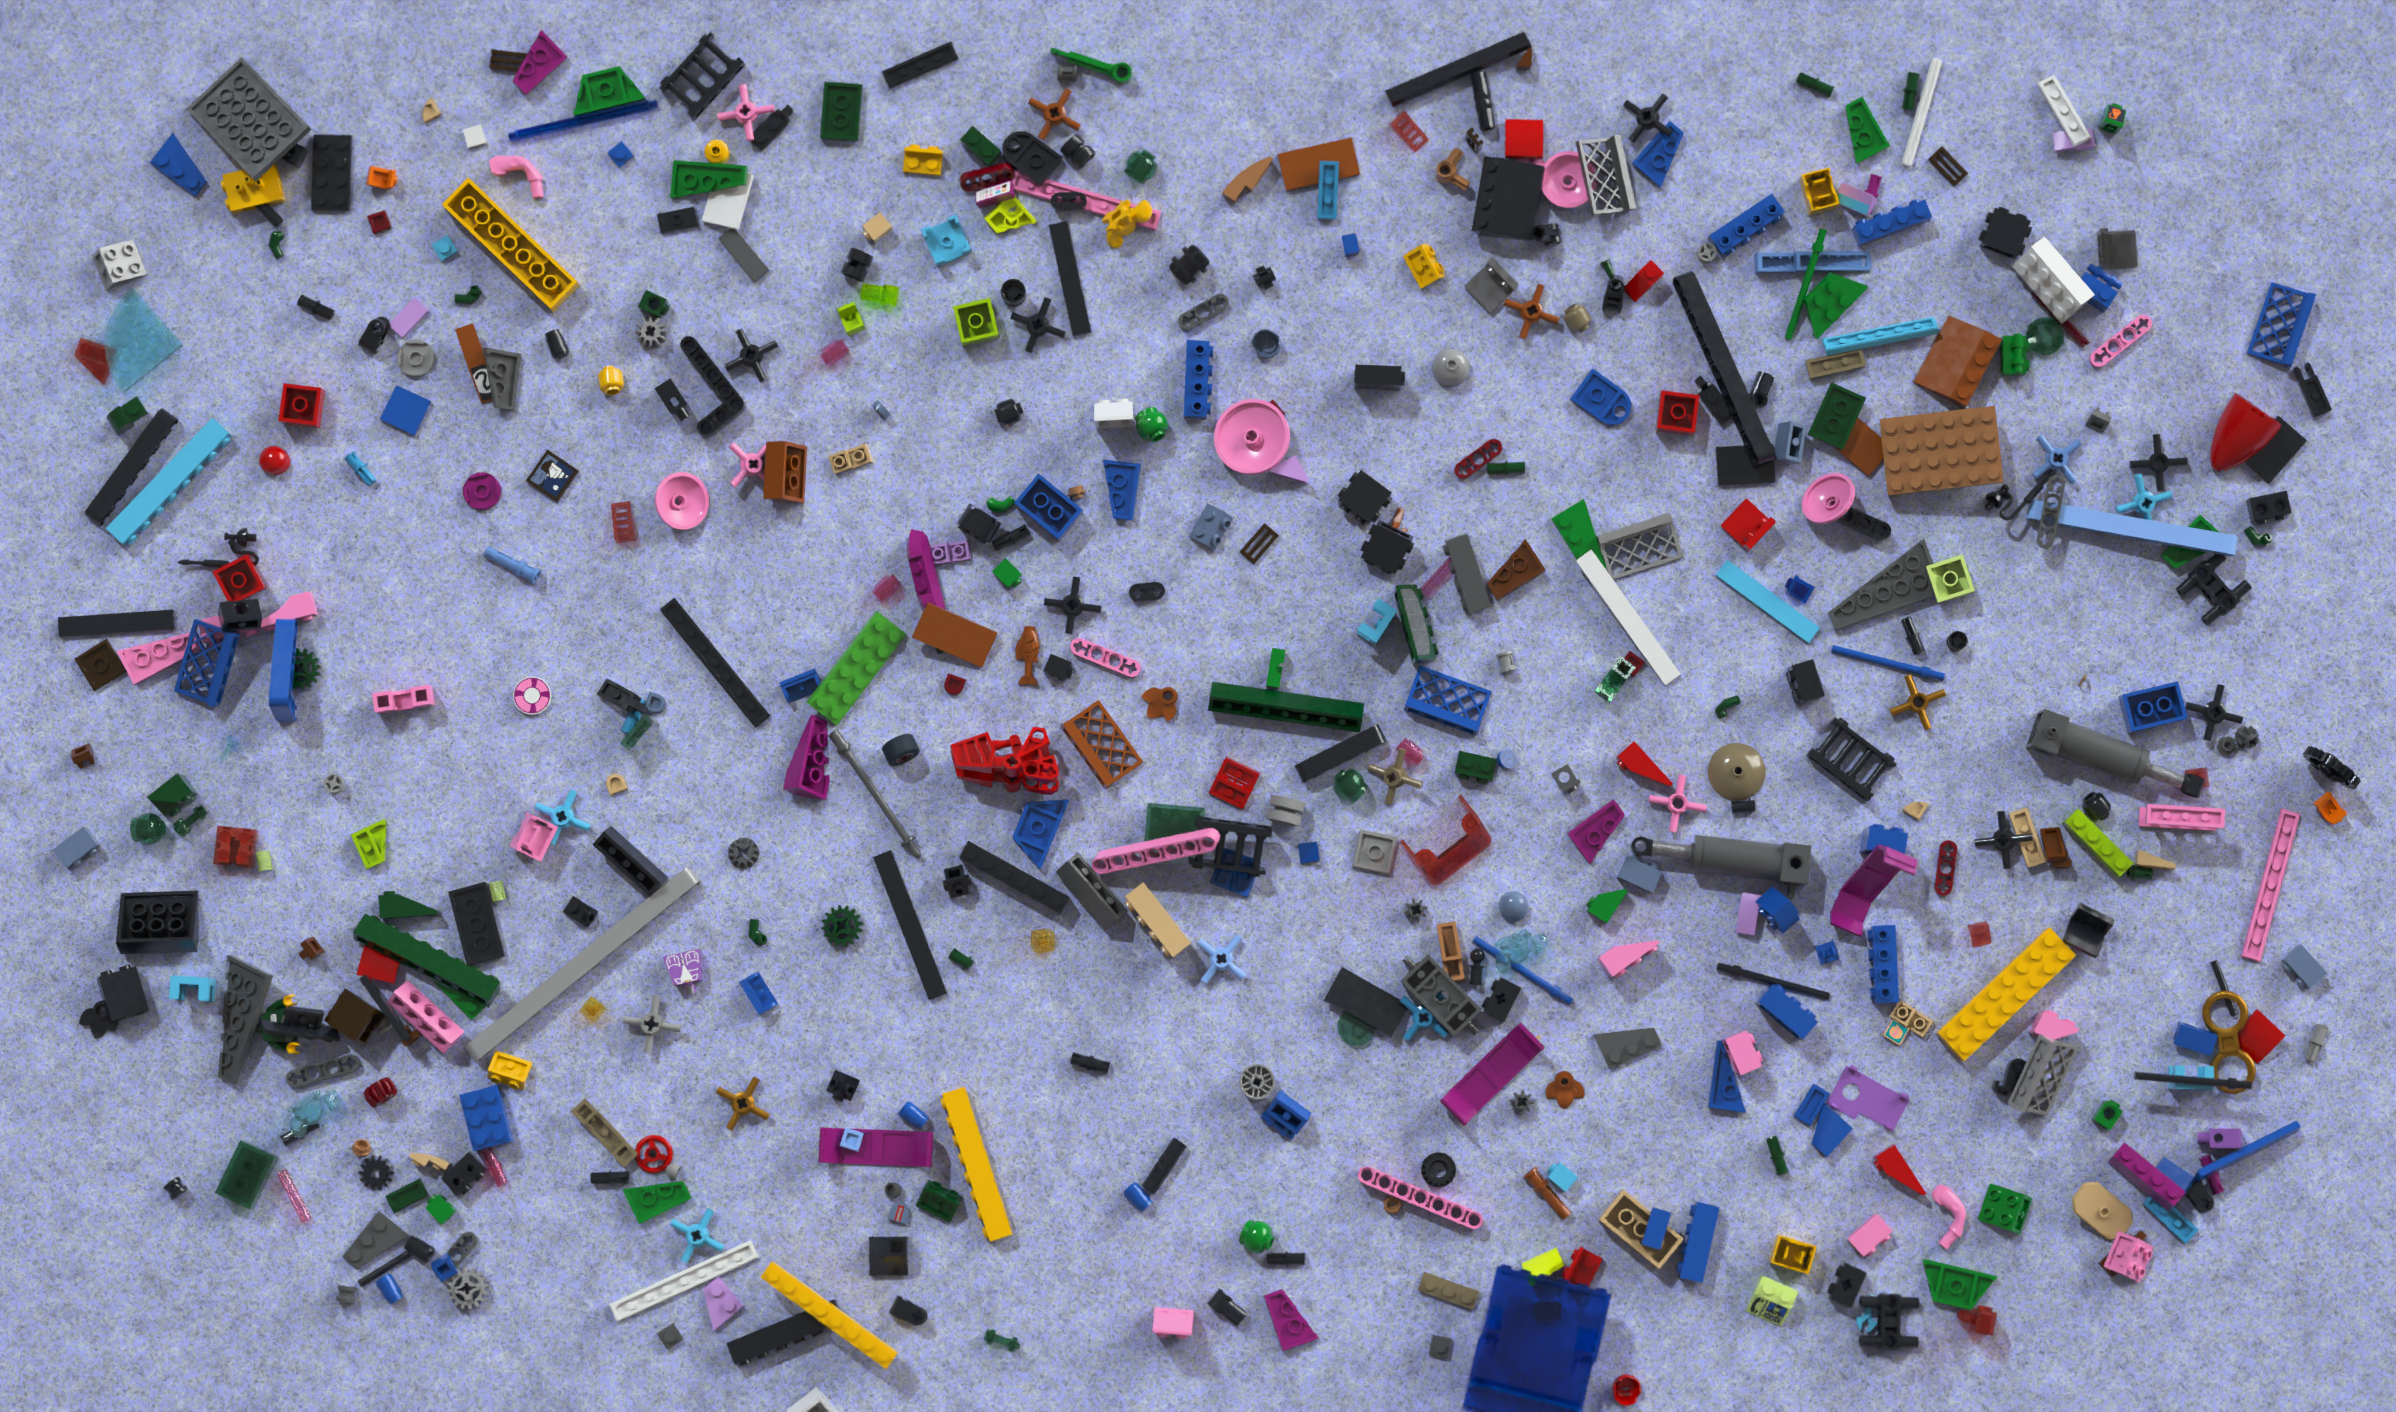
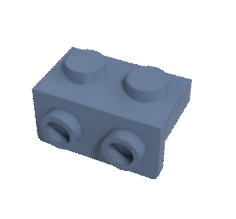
M1207 504L1189 537L1215 551L1217 546L1220 545L1226 530L1230 527L1233 518L1225 511Z

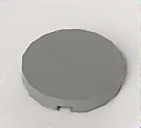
M418 339L405 342L399 348L396 357L401 371L415 378L429 373L435 362V354L431 346L425 341Z

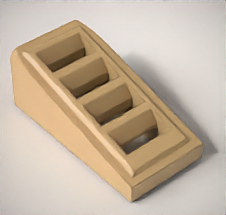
M2142 850L2135 851L2134 865L2136 867L2174 870L2176 868V864Z

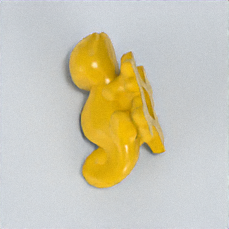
M1128 199L1122 200L1115 210L1106 213L1102 222L1109 224L1106 229V239L1109 246L1112 248L1121 247L1123 243L1122 236L1131 234L1135 230L1137 222L1145 223L1151 218L1152 206L1148 201L1142 200L1134 208H1129L1131 202Z

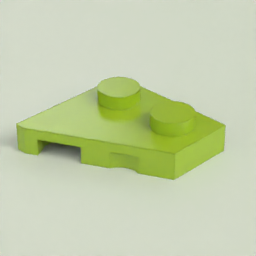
M385 819L351 834L367 870L385 862L387 825Z

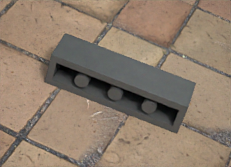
M1464 533L1444 540L1445 545H1442L1445 556L1449 555L1451 563L1448 566L1451 574L1456 576L1457 581L1454 584L1457 592L1462 594L1463 599L1460 602L1463 611L1467 610L1470 614L1491 607L1468 534Z
M1079 853L1067 860L1056 871L1059 877L1105 930L1128 912Z

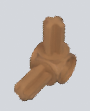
M1454 148L1448 158L1438 164L1435 177L1442 184L1452 183L1461 190L1466 191L1470 181L1457 174V168L1455 167L1463 156V152L1460 149ZM1447 170L1449 174L1443 175L1440 171Z

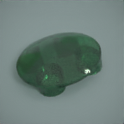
M2039 318L2028 326L2026 341H2029V347L2035 353L2050 355L2058 351L2062 346L2064 335L2062 328L2055 319Z

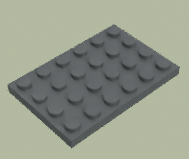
M242 57L186 108L255 181L312 130Z

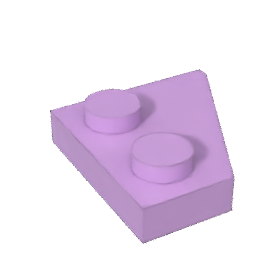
M719 1276L703 1289L714 1330L743 1307L742 1303Z

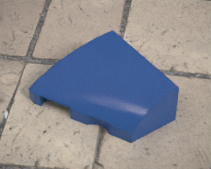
M1824 1103L1811 1144L1825 1157H1828L1853 1128Z

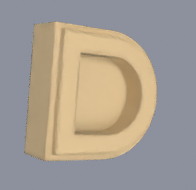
M612 774L606 780V787L610 796L628 789L625 779L619 774Z

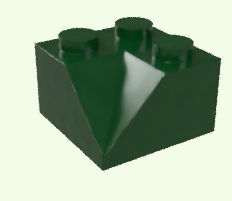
M177 773L148 795L147 798L165 817L171 816L173 818L181 812L180 808L186 804L188 806L196 800L195 796L199 793L184 775Z

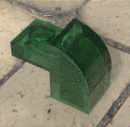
M1620 656L1594 692L1610 703L1636 667Z

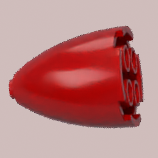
M2235 393L2226 405L2215 428L2210 449V461L2213 462L2211 466L2221 472L2222 469L2227 471L2246 462L2270 442L2282 425L2248 400Z

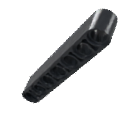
M163 408L156 413L86 509L85 515L100 526L104 524V519L110 516L116 508L115 504L118 500L121 501L127 493L126 489L129 485L132 486L138 478L137 474L146 467L149 462L148 459L157 452L162 440L166 439L172 431L173 425L178 423L176 417Z

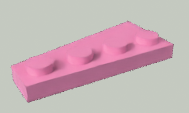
M190 633L133 646L128 649L117 650L116 652L133 684L136 685L182 661ZM198 642L192 645L194 654L201 651Z

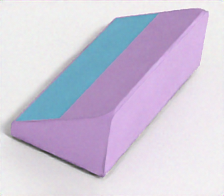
M1842 182L1837 195L1839 205L1868 217L1877 202L1876 198L1872 194Z

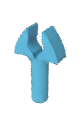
M1865 1308L1863 1316H1856L1857 1327L1860 1331L1862 1323L1866 1319L1869 1323L1867 1333L1876 1326L1877 1321H1873L1871 1317L1873 1308Z

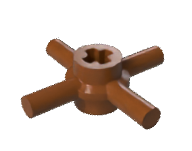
M1068 88L1064 89L1057 103L1045 105L1032 97L1030 98L1028 104L1042 111L1046 121L1038 135L1039 139L1044 141L1052 126L1062 123L1079 131L1081 124L1068 118L1063 107L1072 92ZM1058 111L1059 116L1052 118L1050 112Z
M1537 284L1532 300L1526 301L1524 304L1506 299L1503 305L1520 312L1524 323L1519 338L1526 340L1531 323H1536L1540 319L1556 325L1559 322V317L1543 312V308L1539 303L1544 285ZM1531 307L1535 308L1534 312H1537V314L1533 313V315L1530 316L1528 314L1529 311L1526 310H1530Z

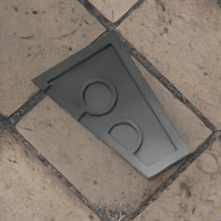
M483 348L494 408L513 411L515 409L521 354Z
M1654 1028L1593 1034L1609 1070L1662 1045Z
M378 1211L342 1257L358 1269L409 1236V1234Z

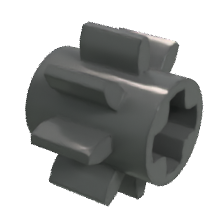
M2246 726L2240 727L2235 733L2236 738L2234 740L2237 742L2236 745L2242 750L2245 747L2247 749L2254 748L2258 743L2259 735L2256 733L2257 730L2252 726H2249V728Z
M1413 898L1411 905L1405 904L1409 909L1404 914L1410 915L1409 921L1416 918L1417 922H1420V916L1426 917L1423 910H1426L1428 907L1421 905L1422 899L1419 903H1415ZM1418 905L1421 913L1413 915L1411 907Z
M1521 1090V1095L1514 1092L1513 1094L1516 1098L1509 1100V1102L1515 1105L1512 1110L1518 1108L1519 1114H1522L1523 1109L1529 1112V1104H1534V1102L1529 1101L1531 1094L1524 1095V1090ZM1518 1097L1521 1099L1526 1098L1525 1107L1517 1105L1519 1102Z

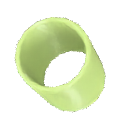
M270 851L256 852L259 872L272 870Z
M503 881L489 883L492 902L506 900Z

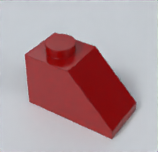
M1650 260L1625 285L1624 292L1636 303L1663 277L1664 272Z

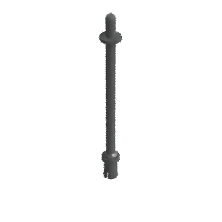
M839 729L832 731L828 737L836 746V751L838 754L841 753L846 757L903 840L901 846L906 845L913 856L919 858L921 852L912 841L916 837L914 835L909 836L850 751L851 744L846 742Z

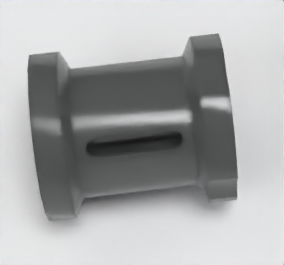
M1058 64L1057 81L1073 80V82H1077V65L1069 67ZM1063 72H1071L1072 74H1063Z

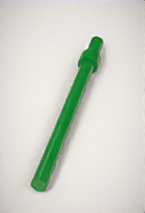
M1820 228L1816 242H1813L1811 248L1813 251L1784 338L1792 340L1804 304L1803 299L1806 297L1820 252L1822 253L1824 248L1823 242L1827 233L1825 229Z

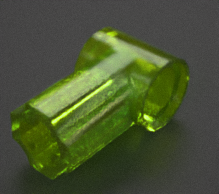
M863 283L860 300L877 302L884 306L885 304H890L893 307H897L900 288L893 285L879 286Z

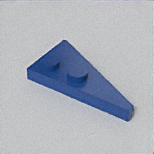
M1717 1040L1708 1108L1745 1113L1746 1109L1729 1064L1727 1053L1722 1041Z

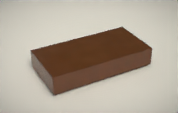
M2060 828L2040 829L2047 863L2066 861Z

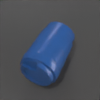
M908 1101L898 1113L899 1117L919 1130L929 1118L925 1115L926 1113Z
M1133 1182L1123 1192L1124 1196L1141 1212L1153 1202L1137 1182Z
M389 1273L376 1281L377 1288L390 1305L403 1297L402 1291L394 1277Z

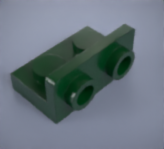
M1459 751L1454 774H1458L1457 778L1469 780V777L1477 778L1476 782L1488 784V781H1493L1497 759Z
M928 1180L916 1206L950 1223L963 1196L959 1195L955 1190L943 1187L939 1182Z

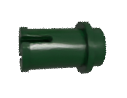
M2132 865L2127 869V877L2131 878V880L2135 878L2152 880V876H2150V874H2153L2152 868Z
M956 948L952 950L948 959L962 966L963 970H969L974 962L971 956L967 957Z

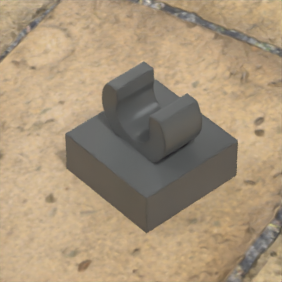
M2097 407L2088 418L2086 426L2103 433L2110 423L2111 417L2109 412L2104 414Z

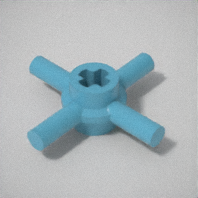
M2136 474L2134 478L2138 493L2134 496L2133 502L2116 506V512L2119 514L2135 509L2143 514L2144 519L2152 520L2150 512L2154 509L2155 503L2171 499L2173 497L2172 493L2167 491L2153 495L2145 491L2142 474Z
M570 789L564 805L558 806L555 809L537 803L535 806V810L551 816L552 823L558 827L551 841L553 845L556 844L562 829L573 825L589 831L591 824L574 818V813L570 808L577 791ZM565 812L567 819L560 822L558 815Z
M707 1208L700 1223L693 1224L690 1227L675 1219L670 1223V1226L686 1234V1240L689 1243L680 1259L681 1261L687 1263L695 1247H701L705 1244L722 1252L725 1245L709 1238V1232L706 1228L714 1213L713 1210ZM699 1230L702 1238L695 1241V1236L692 1234Z

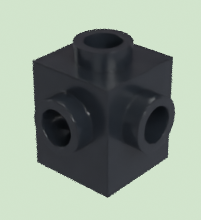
M963 865L944 869L946 880H943L945 892L949 891L951 898L969 894L968 886H971L969 874L965 875Z
M835 1070L826 1091L832 1093V1098L843 1102V1099L852 1101L860 1080Z

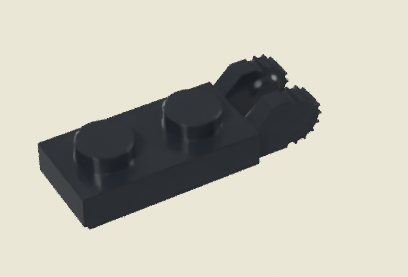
M2307 362L2304 364V368L2310 378L2304 380L2302 372L2298 367L2293 368V371L2311 415L2314 418L2331 411L2332 408L2318 376L2315 375L2312 366Z

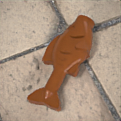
M1024 626V631L1015 647L1016 660L1023 659L1025 662V675L1019 680V685H1038L1036 678L1032 676V663H1038L1037 655L1040 645L1035 627Z

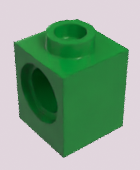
M1006 558L992 570V573L1008 589L1011 586L1013 588L1017 587L1022 581L1020 579L1022 574Z
M2111 1099L2110 1101L2104 1100L2091 1120L2104 1129L2111 1130L2123 1111L2119 1109L2120 1105ZM2107 1108L2112 1111L2110 1119L2104 1117V1110Z
M434 1194L426 1202L428 1206L425 1209L442 1225L457 1210L450 1202H446L447 1199L442 1194L438 1196Z

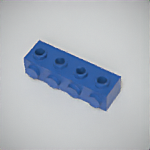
M1770 194L1710 234L1708 240L1716 247L1720 257L1724 254L1727 257L1736 251L1735 247L1739 244L1744 246L1751 241L1750 237L1754 234L1759 236L1767 230L1766 226L1769 224L1776 225L1783 220L1782 216L1785 211L1774 195Z
M1915 199L1909 202V206L1902 208L1900 205L1892 208L1890 213L1884 214V212L1875 214L1873 216L1874 219L1867 221L1865 218L1855 222L1856 225L1852 228V232L1858 247L1930 221L1932 215L1926 200L1920 201Z
M1187 340L1184 418L1207 419V414H1211V403H1207V397L1212 392V384H1208V376L1212 377L1213 365H1209V358H1213V346H1210V341Z
M1896 925L1870 926V930H1867V940L1871 942V949H1868V960L1872 961V969H1869V980H1873V988H1870V999H1874V1003H1898Z
M1696 1201L1695 1205L1691 1204L1689 1216H1692L1690 1224L1687 1223L1685 1228L1687 1240L1686 1243H1682L1680 1254H1683L1682 1262L1678 1261L1676 1273H1679L1678 1277L1703 1283L1720 1207Z

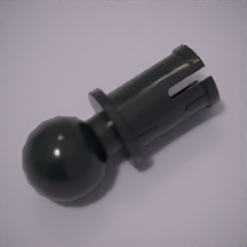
M1479 948L1472 950L1470 953V959L1473 962V965H1469L1471 967L1470 985H1482V968L1484 966H1481V962L1485 958V953Z

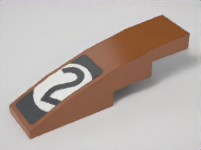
M472 323L457 328L455 331L481 404L492 401L484 351L475 326Z

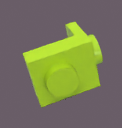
M854 302L845 304L837 309L848 336L865 330Z

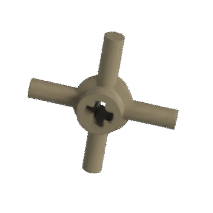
M1398 749L1395 764L1387 769L1373 764L1368 766V771L1384 776L1385 783L1389 785L1385 799L1386 804L1392 805L1396 788L1404 784L1419 789L1422 788L1423 782L1408 777L1405 769L1402 768L1406 749Z

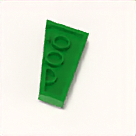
M673 160L670 198L746 186L748 166Z
M1584 499L1551 518L1576 560L1592 549L1606 569Z

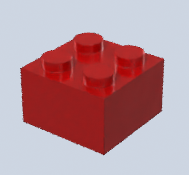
M283 383L278 421L287 425L320 429L325 390L320 387Z
M1661 390L1655 431L1693 436L1696 429L1700 395Z
M249 554L213 571L227 601L244 600L266 589Z

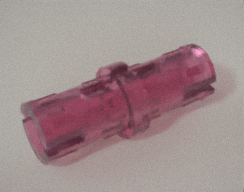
M490 1147L482 1151L481 1154L488 1166L487 1170L491 1172L496 1186L499 1187L502 1183H507L508 1180L501 1168L502 1164L498 1162L493 1148Z

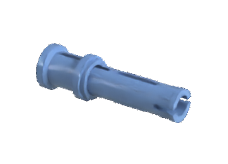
M490 546L485 551V558L515 572L517 577H523L533 585L541 574V569H535L527 565L525 561L519 562Z

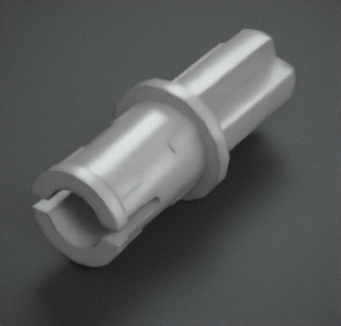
M2321 1024L2316 1025L2312 1040L2309 1039L2310 1045L2305 1060L2312 1063L2316 1062L2321 1047H2324L2323 1041L2329 1030L2328 1027Z

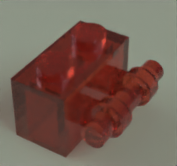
M1978 1305V1309L1973 1308L1972 1315L1969 1311H1958L1957 1319L1961 1322L1970 1323L1969 1331L1993 1336L1997 1313L1992 1312L1993 1308Z

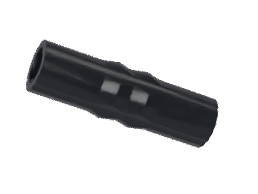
M1486 72L1472 73L1470 77L1480 131L1495 129L1496 125Z
M1173 1137L1141 1186L1156 1194L1187 1146Z

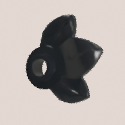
M103 1001L97 1002L93 1008L86 1009L79 1020L80 1025H90L91 1033L95 1039L103 1036L107 1029L115 1032L118 1027V1021L109 1023L107 1013H100V1008L104 1007Z

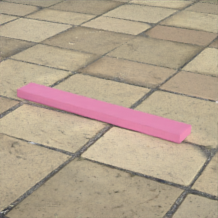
M1016 170L1012 179L1014 191L1050 201L1055 193L1081 192L1087 199V205L1082 210L1103 216L1115 210L1120 201H1122L1048 179L1039 188ZM1057 197V201H1054L1060 204L1068 203V201L1061 200V197ZM1076 197V200H1070V202H1075L1077 206H1080V203L1084 202V200ZM1131 203L1129 208H1134L1136 204ZM1152 209L1151 218L1145 223L1137 222L1136 225L1156 230L1161 211Z
M2285 809L2280 810L2241 957L2258 962L2261 961L2299 821V813Z

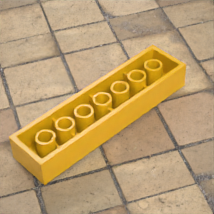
M469 177L443 202L442 206L551 311L555 312L580 286L558 262Z
M2050 927L2046 928L1935 1034L1961 1061H1965L2064 968L2076 954Z

